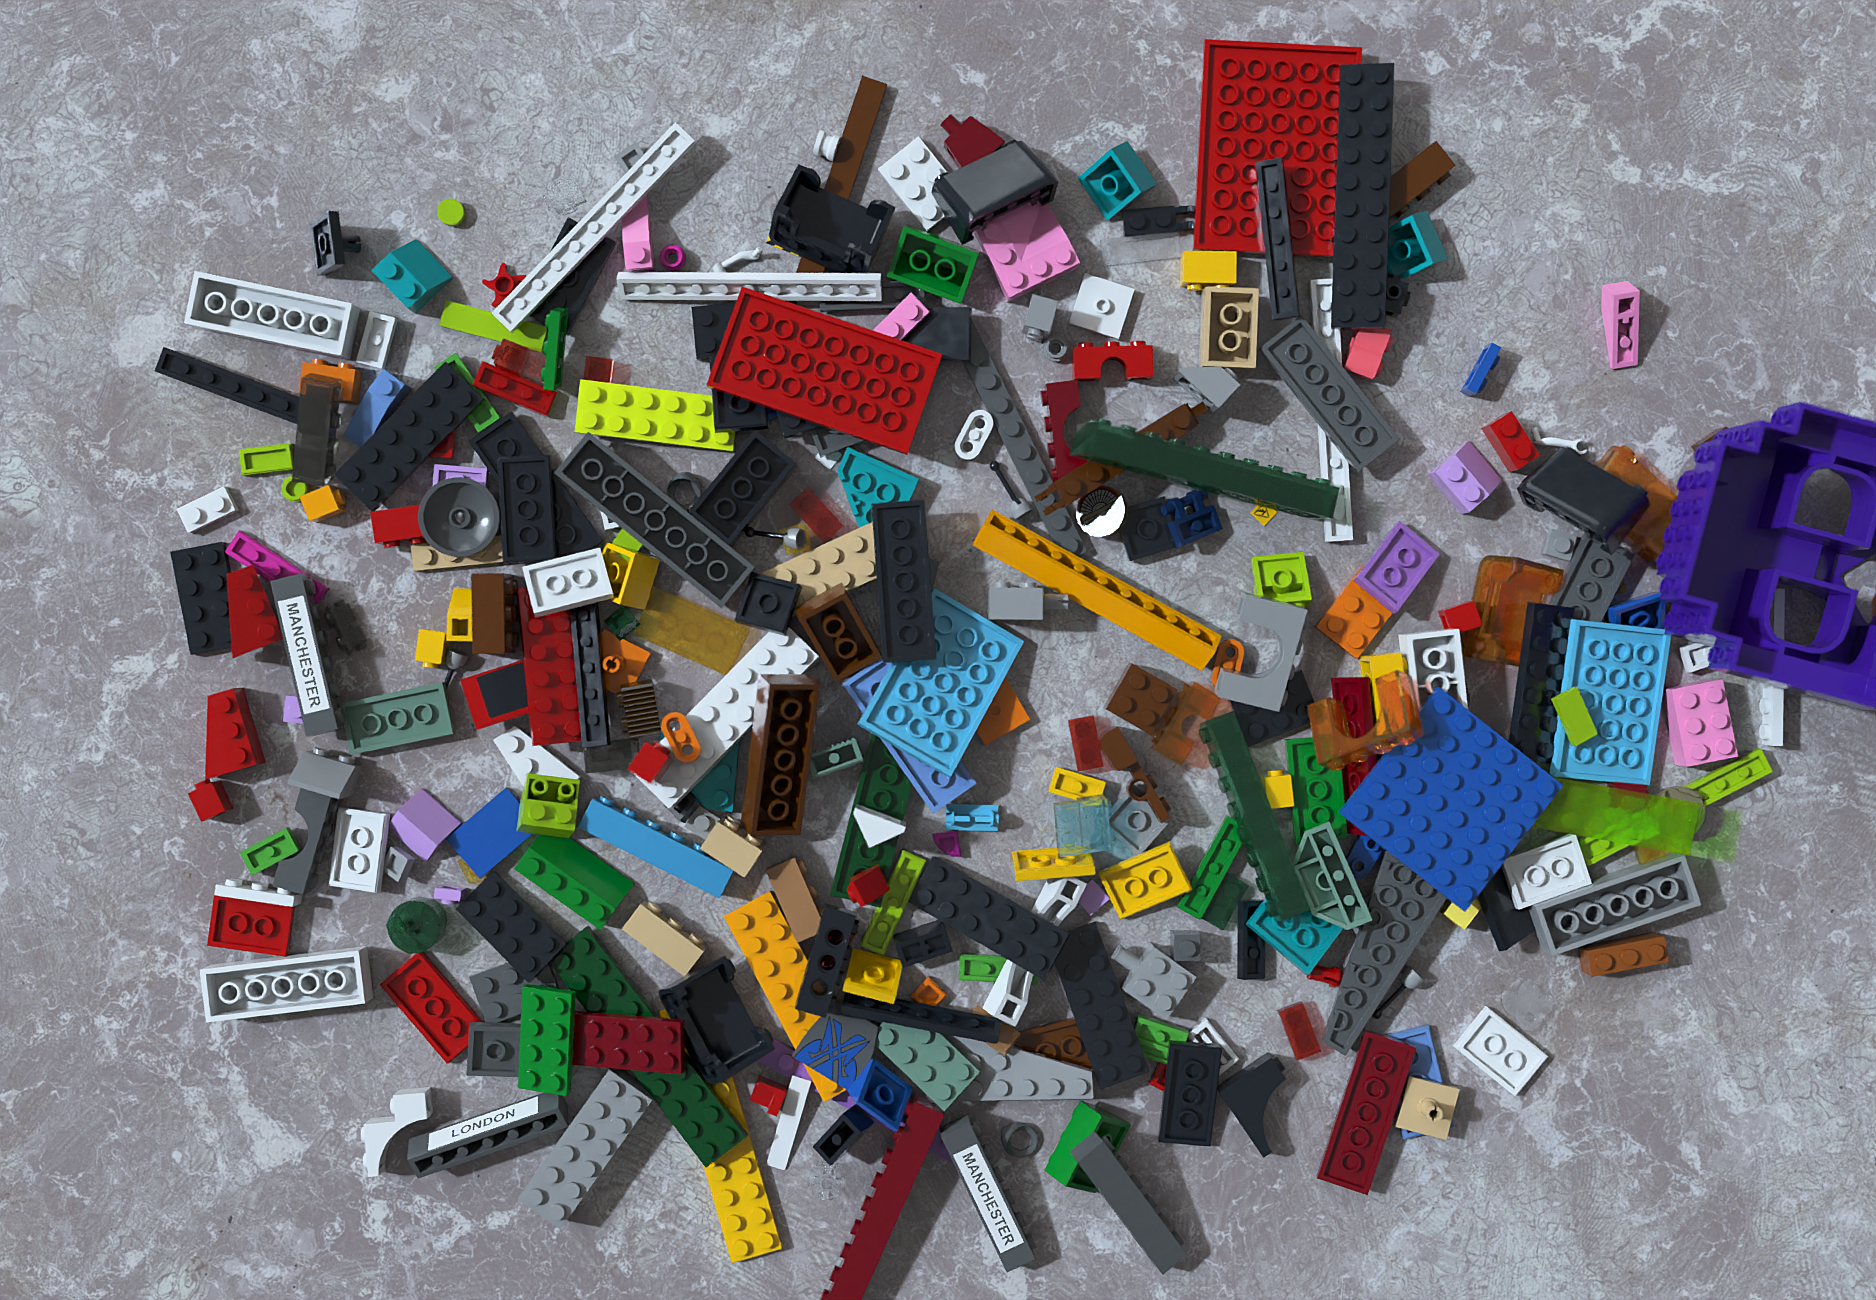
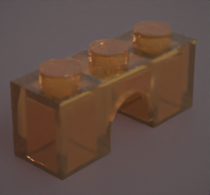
M1191 681L1189 685L1186 683L1183 685L1178 693V697L1181 699L1176 707H1170L1164 717L1167 720L1162 730L1158 728L1151 739V742L1154 743L1152 749L1179 765L1183 764L1194 745V742L1186 738L1182 732L1184 719L1189 715L1196 714L1203 719L1209 720L1221 700L1215 693L1195 681Z

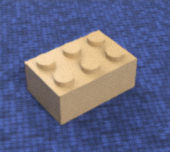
M1206 286L1203 289L1201 295L1199 367H1222L1224 370L1228 368L1231 371L1251 372L1256 368L1259 288Z

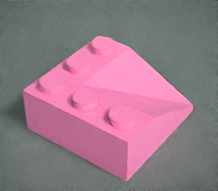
M1039 201L1034 206L1029 202L988 222L984 230L979 228L973 231L1007 303L1077 269L1080 264L1067 235L1048 204L1041 206Z

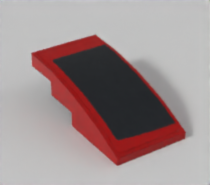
M523 660L460 680L476 730L529 714Z

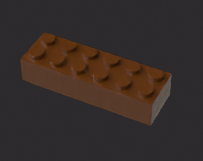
M759 674L741 816V825L750 836L801 835L820 684L809 674Z

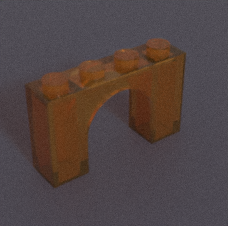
M1396 670L1375 679L1380 703V715L1374 728L1360 738L1354 739L1349 732L1344 703L1328 697L1307 705L1317 763L1332 771L1345 768L1346 764L1363 762L1368 759V756L1387 753L1391 751L1392 747L1412 744L1415 741L1414 739L1424 736L1412 676Z

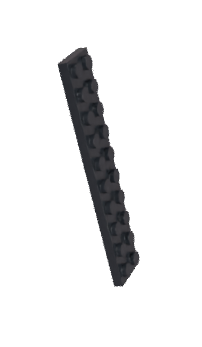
M1394 63L1340 65L1331 329H1385Z

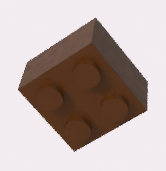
M1128 663L1103 708L1145 733L1152 735L1178 689L1133 663Z

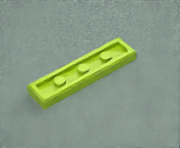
M448 300L445 301L439 326L542 354L544 342L548 335V329L545 326L524 321L512 333L492 312Z
M904 849L902 850L888 881L890 891L884 894L881 908L876 907L860 946L884 956L927 861L926 859Z

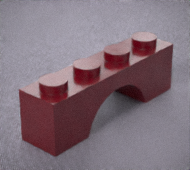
M1077 380L1046 383L1044 390L1040 391L1042 407L1047 406L1048 414L1047 417H1044L1045 432H1050L1051 443H1047L1049 459L1053 458L1055 467L1050 469L1052 483L1088 462L1087 458L1079 456L1069 449L1063 436V426L1067 416L1081 406Z

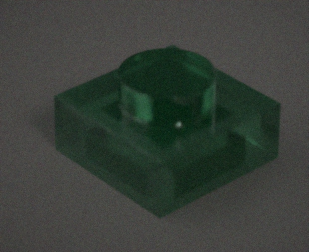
M622 605L604 620L620 641L640 625L625 605Z

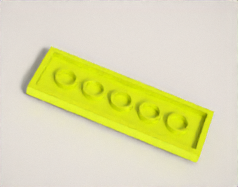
M580 379L575 433L587 434L589 432L597 436L733 452L735 432L715 433L711 395Z

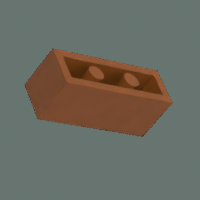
M1655 932L1578 947L1581 970L1592 977L1669 962L1665 936Z

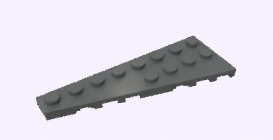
M1387 851L1385 852L1367 905L1372 921L1360 925L1321 1039L1325 1044L1344 1056L1349 1052L1447 899Z

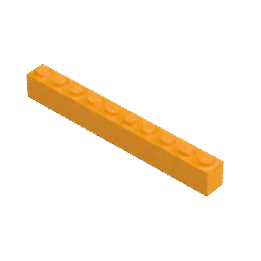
M991 509L972 544L1060 594L1068 593V598L1200 671L1205 668L1217 650L1222 635Z

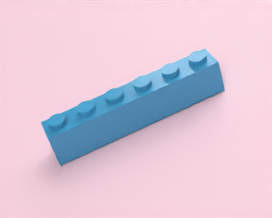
M601 796L600 799L595 797L591 800L578 828L717 898L722 896L734 871L701 850V844L695 843L693 846L684 841L685 837L674 831H671L669 834L661 830L662 825L650 819L645 822L637 818L639 815L637 812L626 807L624 810H621L614 806L615 802L605 796Z

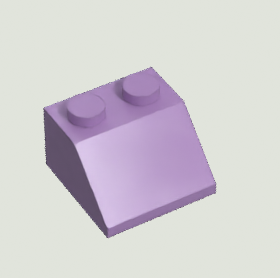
M1469 440L1428 474L1461 514L1473 510L1502 481Z

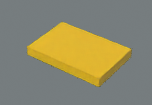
M1170 841L1098 872L1120 920L1192 890L1191 883Z
M1089 845L1017 850L1012 852L1016 881L1095 875V864Z

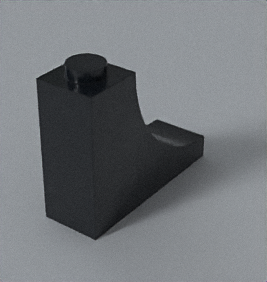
M1265 1053L1219 1084L1217 1088L1263 1158L1272 1152L1266 1141L1263 1128L1265 1107L1274 1090L1286 1080L1282 1074L1285 1067L1277 1056L1272 1059L1268 1053Z

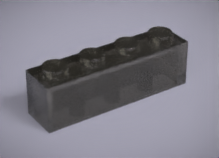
M309 373L301 378L292 481L324 487L335 478L336 464H333L334 454L337 453L339 448L336 431L340 427L342 418L338 410L339 403L342 402L344 397V388L341 387L342 379Z

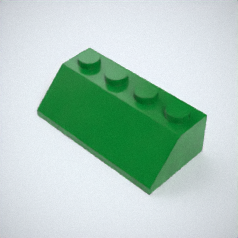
M539 835L514 868V870L599 930L607 924L635 884L571 837Z

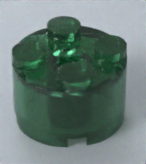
M414 897L398 905L392 911L386 923V928L392 943L397 948L408 954L421 953L436 945L444 937L447 915L444 908L437 901L430 898ZM420 921L421 925L416 929L414 924Z

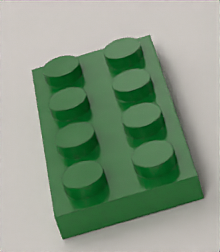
M1339 735L1285 739L1287 772L1291 775L1294 806H1291L1294 843H1301L1305 831L1329 821L1338 840L1348 839L1346 819L1338 813L1345 804Z
M526 984L522 987L519 1089L568 1096L571 1093L576 991Z

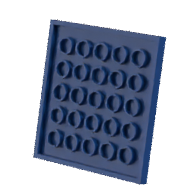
M1436 687L1338 813L1458 908L1466 912L1563 785L1444 690Z

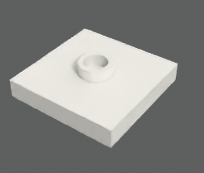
M1085 273L1068 324L1118 340L1135 289Z

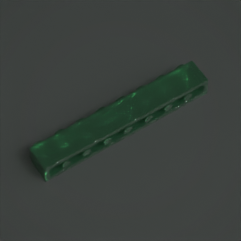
M1234 711L1200 723L1201 729L1198 730L1200 739L1203 744L1208 746L1210 765L1213 769L1216 768L1218 772V786L1222 793H1226L1228 798V812L1232 818L1236 819L1239 827L1236 829L1241 843L1246 845L1248 851L1246 858L1250 867H1254L1256 871V885L1261 893L1264 892L1267 900L1265 908L1270 918H1274V921H1283L1309 911V904Z

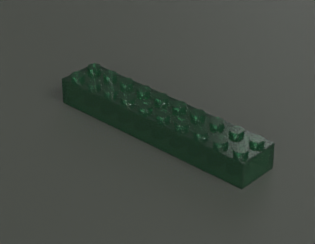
M1087 419L1086 423L1077 424L1070 456L1307 519H1333L1340 488L1331 486L1330 480L1315 478V480L1307 479V474L1295 471L1286 473L1283 472L1284 468L1275 465L1259 466V461L1248 458L1238 460L1235 459L1234 454L1219 452V454L1210 453L1211 448L1201 445H1195V447L1186 446V441L1179 439L1162 440V435L1153 432H1146V434L1136 433L1137 428L1127 425H1121V427L1111 426L1112 421L1106 419Z

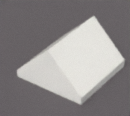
M856 804L854 816L869 848L904 832L906 822Z

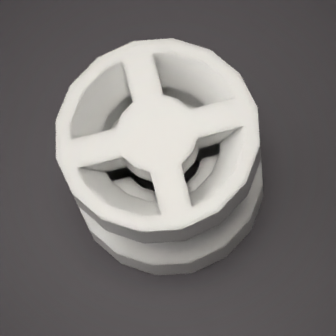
M820 130L814 145L813 155L817 157L825 156L829 161L833 162L841 136L827 135L826 131Z

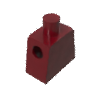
M950 114L940 125L950 135L944 141V148L958 169L1004 147L1005 141L972 116H969L961 124Z

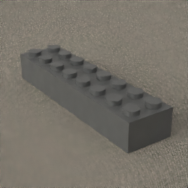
M587 432L554 472L561 480L721 609L755 569L750 562L589 432Z

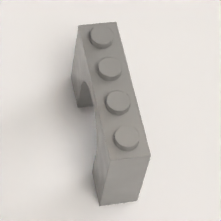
M1241 591L1235 617L1239 621L1264 626L1273 630L1278 638L1279 653L1276 661L1270 668L1257 674H1248L1221 667L1214 693L1220 698L1279 712L1281 705L1284 706L1287 700L1288 691L1285 690L1288 680H1292L1295 665L1292 664L1295 655L1300 653L1302 647L1300 635L1302 629L1305 630L1307 628L1309 614H1307V609L1303 606Z

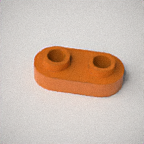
M1227 639L1218 645L1211 672V682L1214 687L1216 686L1221 667L1240 672L1244 648L1239 641ZM1228 647L1234 650L1232 657H1227L1225 654V650Z
M678 712L667 714L662 720L661 728L674 755L679 761L684 763L696 761L701 755V745L688 719ZM674 721L680 722L681 727L678 731H673L671 728V724ZM686 745L693 747V751L689 755L683 752V748Z

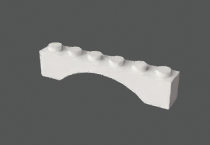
M1075 877L1047 879L1032 912L1059 926L1064 918L1076 907L1087 884ZM1006 960L983 1009L994 1017L1016 1026L1028 1002L1033 974Z

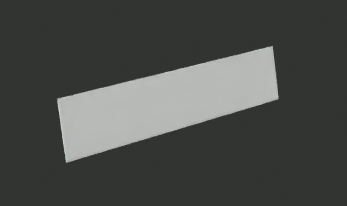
M792 1076L766 1165L785 1170L811 1081Z

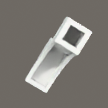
M431 1087L399 1090L390 1101V1110L395 1116L370 1118L364 1124V1127L361 1129V1140L366 1146L363 1165L368 1170V1177L379 1176L385 1170L387 1150L398 1130L412 1122L427 1119L433 1114Z

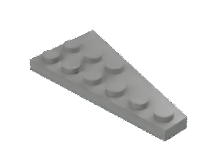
M940 1033L981 1072L956 1101L1094 1099L1092 1069L1066 1061L1051 1059L1043 1054L1022 1050V1048L1013 1046L1004 1056L982 1041Z

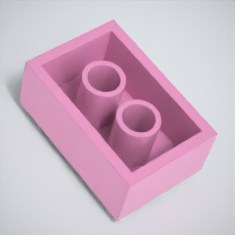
M1706 679L1663 689L1662 702L1675 765L1689 767L1738 757L1723 679Z

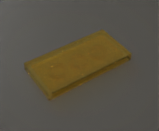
M653 587L646 608L641 614L633 635L723 675H727L733 669L750 629L664 590Z

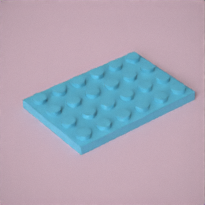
M934 588L931 593L936 660L891 663L857 725L949 778L957 767L1024 641Z
M1571 619L1561 693L1571 687L1579 689L1598 734L1578 746H1572L1560 718L1557 716L1558 724L1554 738V755L1551 759L1549 775L1650 786L1671 636L1664 634L1665 629Z

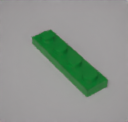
M1227 815L1225 816L1190 880L1192 890L1182 894L1176 905L1177 908L1201 920L1251 828Z

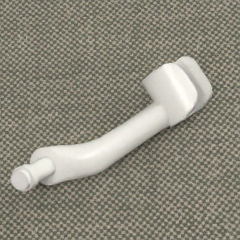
M757 247L756 250L739 252L722 263H716L709 273H727L725 269L737 262L759 259V254L763 250L761 247Z
M1537 427L1532 428L1536 440L1533 442L1535 445L1571 447L1580 455L1587 452V449L1579 451L1576 447L1578 442L1584 440L1582 438L1574 441L1553 437L1541 439L1539 429Z

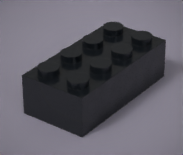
M754 430L688 513L732 547L796 469L797 464Z

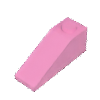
M646 194L622 219L623 249L627 272H656L648 197Z
M1628 281L1602 285L1601 310L1611 369L1638 365L1640 291Z

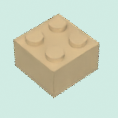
M722 816L700 849L745 878L767 844L763 842V836H750L746 830L741 828V822L736 818Z

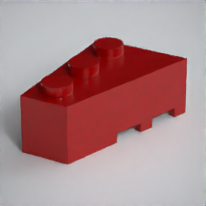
M252 564L226 574L232 658L282 640V631L254 565Z
M244 687L232 688L209 695L207 698L205 780L266 763Z

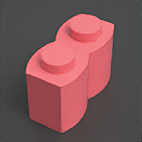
M1386 327L1385 329H1355L1342 362V367L1346 372L1368 381L1373 380L1375 376L1379 377L1384 366V362L1381 361L1384 352L1389 351L1393 343V337H1390L1392 330Z

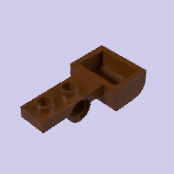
M1112 726L1102 732L1098 739V745L1110 767L1117 771L1128 768L1132 775V778L1126 785L1128 796L1136 801L1146 800L1160 823L1170 818L1168 811L1171 810L1169 804L1163 796L1159 798L1154 790L1158 787L1150 773L1145 775L1118 726ZM1138 781L1143 782L1146 786V791L1141 796H1135L1132 792L1133 784Z

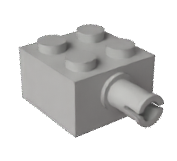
M995 582L993 587L988 588L987 620H1043L1044 610H1068V603H1057V601H1067L1068 593L1044 594L1043 588H1037V583L1032 582L1020 583V588L1010 587V582Z
M1151 942L1139 958L1121 944L1111 956L1113 960L1129 970V973L1120 984L1122 989L1165 1020L1168 1019L1197 978L1192 971L1179 962L1174 961L1168 954Z

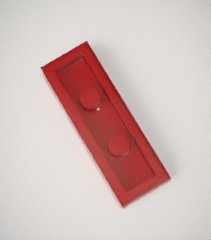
M482 361L472 384V387L544 417L548 416L557 394L556 391L543 389L544 386Z

